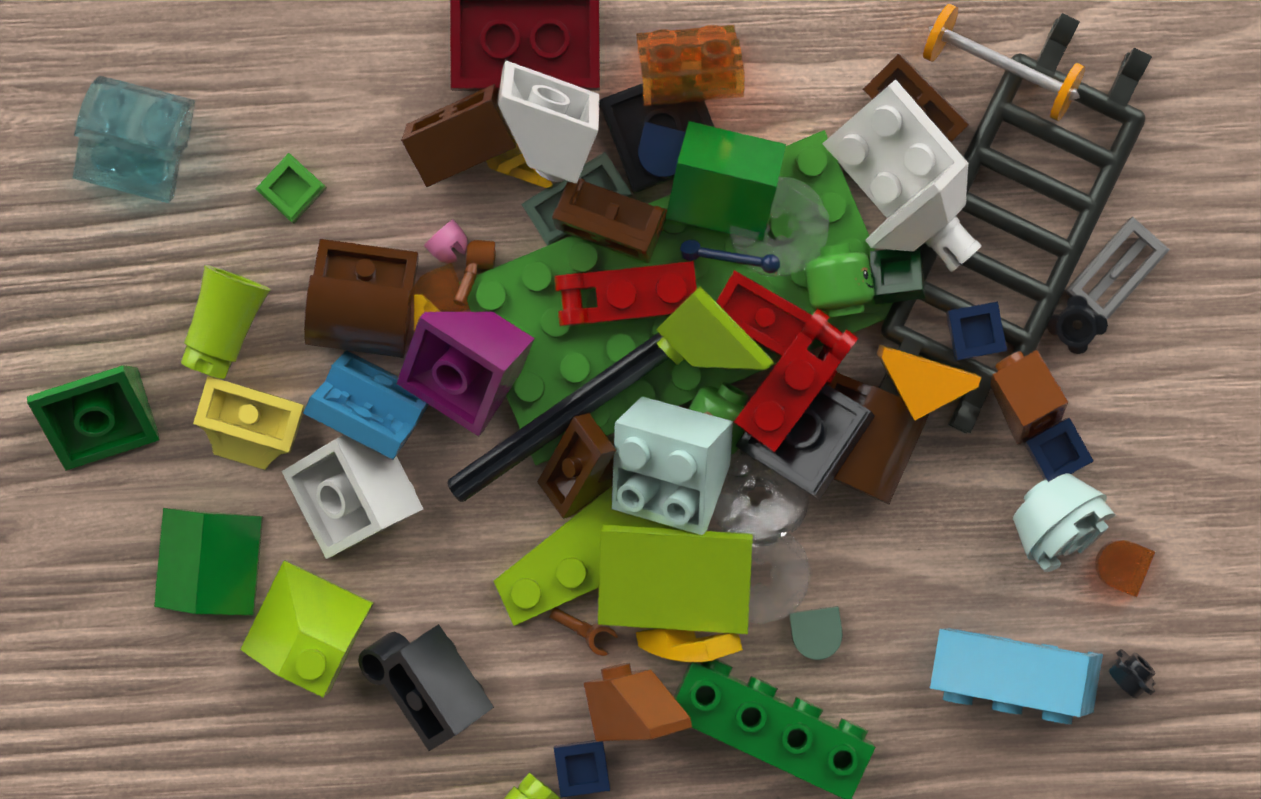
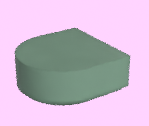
M838 606L789 612L792 640L802 655L810 659L822 660L832 656L838 650L842 642V626Z

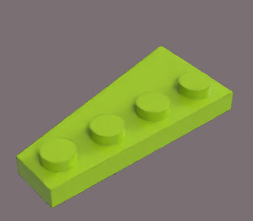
M612 486L493 582L513 626L599 588L602 525L678 528L612 509Z

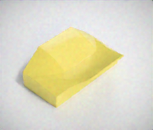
M207 376L193 424L206 432L214 455L265 470L279 455L291 453L306 405Z

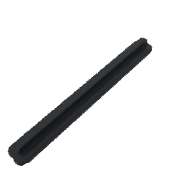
M657 333L451 477L447 485L455 498L460 502L466 501L565 432L573 417L592 413L668 360L669 357L656 344L663 336Z

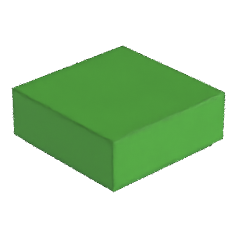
M288 153L255 189L294 224L327 187Z

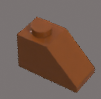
M1038 350L1027 356H1024L1022 351L1015 352L995 365L998 372L992 374L990 385L1012 436L1018 445L1062 420L1068 400Z
M623 663L602 668V678L584 682L596 741L648 740L692 728L689 715L652 670L631 671L630 663Z

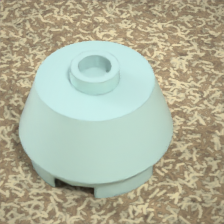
M1069 473L1060 475L1050 482L1043 480L1026 493L1024 496L1025 502L1013 516L1027 559H1035L1045 572H1050L1060 567L1061 562L1057 559L1058 556L1062 554L1067 556L1076 550L1081 553L1109 528L1104 520H1109L1116 515L1105 503L1107 496Z

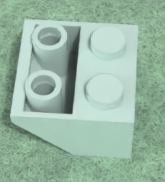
M641 397L615 422L614 447L616 452L614 453L612 509L703 535L709 526L730 467L733 421Z

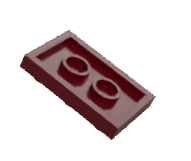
M450 0L451 90L480 91L495 84L497 90L500 91L502 69L505 61H509L589 91H600V0Z

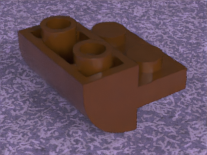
M320 239L314 273L310 275L304 322L305 345L404 358L412 314L411 303L419 262L418 252Z
M837 372L829 386L870 410L875 417L833 480L889 505L930 414L928 413L914 420L902 398Z

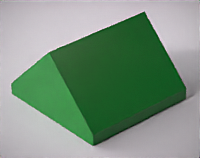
M689 121L677 162L665 219L763 243L786 144Z
M122 365L27 396V403L65 471L160 440L137 367Z
M163 508L154 607L191 614L254 615L263 516Z

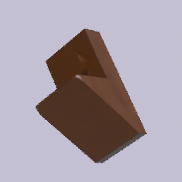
M590 413L573 417L537 481L563 519L571 517L613 486V455L616 449Z

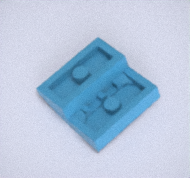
M346 350L333 363L325 382L310 396L303 414L394 460L414 431L429 404L396 384L398 376Z

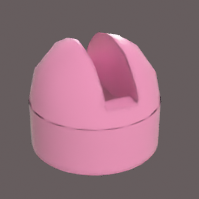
M452 219L425 243L424 247L439 261L453 263L458 260L452 248L454 247L461 254H466L468 240L461 227Z

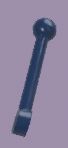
M695 240L685 241L680 247L682 258L687 261L703 257L761 267L768 274L777 272L781 264L779 258L774 254L757 257L700 247V244Z

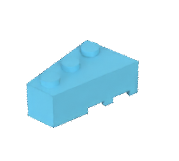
M951 628L939 629L930 689L944 691L943 700L953 703L972 705L973 698L977 697L992 700V709L996 711L1021 715L1024 706L1043 710L1041 719L1072 724L1073 716L1082 717L1094 713L1103 654L1089 651L1088 653L1060 649L1058 646L1038 645L1012 640L1011 638Z

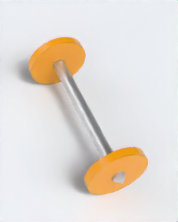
M952 4L946 5L934 26L929 27L930 34L923 52L924 59L931 62L935 61L945 44L949 43L1057 94V97L1052 106L1050 118L1056 121L1062 119L1072 100L1080 98L1077 90L1084 76L1085 66L1075 63L1062 83L953 32L959 9Z

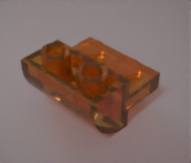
M707 25L702 28L660 29L653 32L636 33L643 106L744 97V65L740 42L736 37L735 25Z

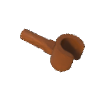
M473 240L468 244L466 268L453 300L455 304L465 306L477 278L478 269L490 270L494 268L496 258L494 241Z
M556 607L549 616L550 619L585 638L588 647L597 655L605 656L609 654L605 649L594 645V637L597 633L606 631L617 638L616 632L609 625H598V623L591 625L585 621L582 622Z

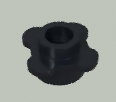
M1074 295L1068 299L1067 307L1060 314L1052 315L1047 327L1051 334L1058 335L1059 339L1068 346V350L1071 353L1082 354L1087 350L1088 344L1096 335H1102L1106 332L1108 321L1104 315L1096 314L1088 307L1087 299L1084 296ZM1074 321H1081L1082 327L1080 329L1074 328Z
M1120 649L1116 653L1118 655L1116 663L1109 669L1112 678L1133 698L1137 699L1144 692L1152 695L1155 692L1153 686L1156 684L1152 678L1155 675L1153 668L1139 654L1134 652L1129 656Z

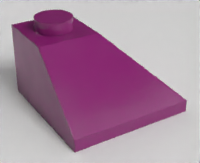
M424 312L419 317L396 384L479 437L520 375L535 338L494 312Z

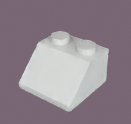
M505 61L501 75L498 106L528 166L536 169V172L547 180L553 182L567 180L577 184L598 132L599 94Z
M346 435L331 441L282 471L326 559L423 510L414 486L409 481L397 456L393 460Z

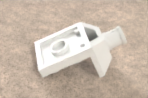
M896 79L822 143L887 218L865 240L871 248L915 251L922 244L926 243L929 247H932L945 262L949 271L952 272L959 267L960 263L963 264L982 246L977 240L973 239L956 217L966 206L968 162Z

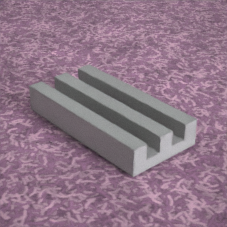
M1131 217L1064 292L1070 297L1074 295L1084 296L1091 310L1096 314L1104 315L1108 319L1170 249L1134 217ZM1134 232L1139 238L1087 295L1082 288ZM1146 245L1154 250L1103 307L1096 303L1100 296Z

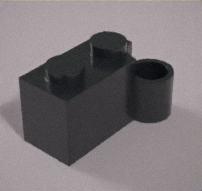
M439 624L411 643L400 633H388L359 654L358 662L363 675L375 685L386 686L428 751L455 737L494 708L486 696L482 685L475 679L457 652L454 643L447 637Z

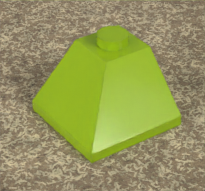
M701 286L656 329L663 336L656 344L677 365L683 359L695 367L767 369L773 363L772 359Z
M283 560L240 650L277 676L324 698L331 692L373 602Z

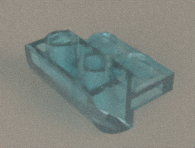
M104 76L97 77L85 95L76 123L74 136L79 137L73 179L169 203L174 198L182 151L188 146L196 100Z

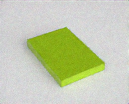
M602 525L600 536L598 625L748 634L753 534L706 531L703 535H699L682 529Z

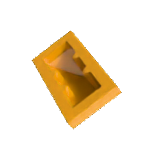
M879 344L877 356L914 420L979 387L981 377L975 373Z

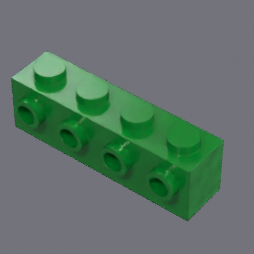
M715 659L706 662L689 663L674 698L689 715L693 729L840 798L852 799L876 748L871 741L865 739L868 730L841 718L838 726L820 718L823 712L822 708L799 697L795 698L793 705L775 697L778 688L754 676L750 677L748 683L731 676L730 672L733 667L721 660Z

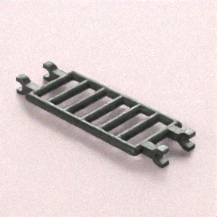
M1062 13L1059 19L1055 20L1037 60L1021 53L1013 55L1011 59L1063 83L1067 75L1056 69L1080 21ZM1133 48L1131 53L1128 52L1125 55L1108 94L1081 82L1077 90L1080 98L1074 100L1122 123L1110 150L1013 104L1012 101L1023 78L1005 70L964 155V159L968 162L966 206L962 211L1058 257L1046 284L978 251L963 264L960 263V265L1036 301L1035 307L1024 328L1001 318L1005 342L1015 346L1012 354L1022 351L1024 356H1027L1036 350L1145 124L1146 118L1144 113L1128 105L1152 56L1136 48ZM1005 121L1100 167V172L1089 194L1081 192L990 148L1002 122ZM981 165L1080 212L1068 238L1065 239L970 193L969 190ZM926 243L922 244L920 248L923 254L925 299L919 300L945 313L949 310L976 306L926 281L938 254ZM916 300L893 302L882 324L881 333L883 337L899 345L897 350L916 356L921 355L929 360L969 371L981 377L979 387L962 396L948 423V426L965 434L971 433L990 389L992 390L990 385L992 374L998 371L972 358L955 361L952 348L904 326ZM886 371L878 388L899 397L900 394Z

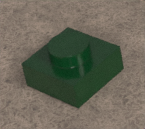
M920 247L915 251L890 249L870 251L875 304L925 299L923 254Z

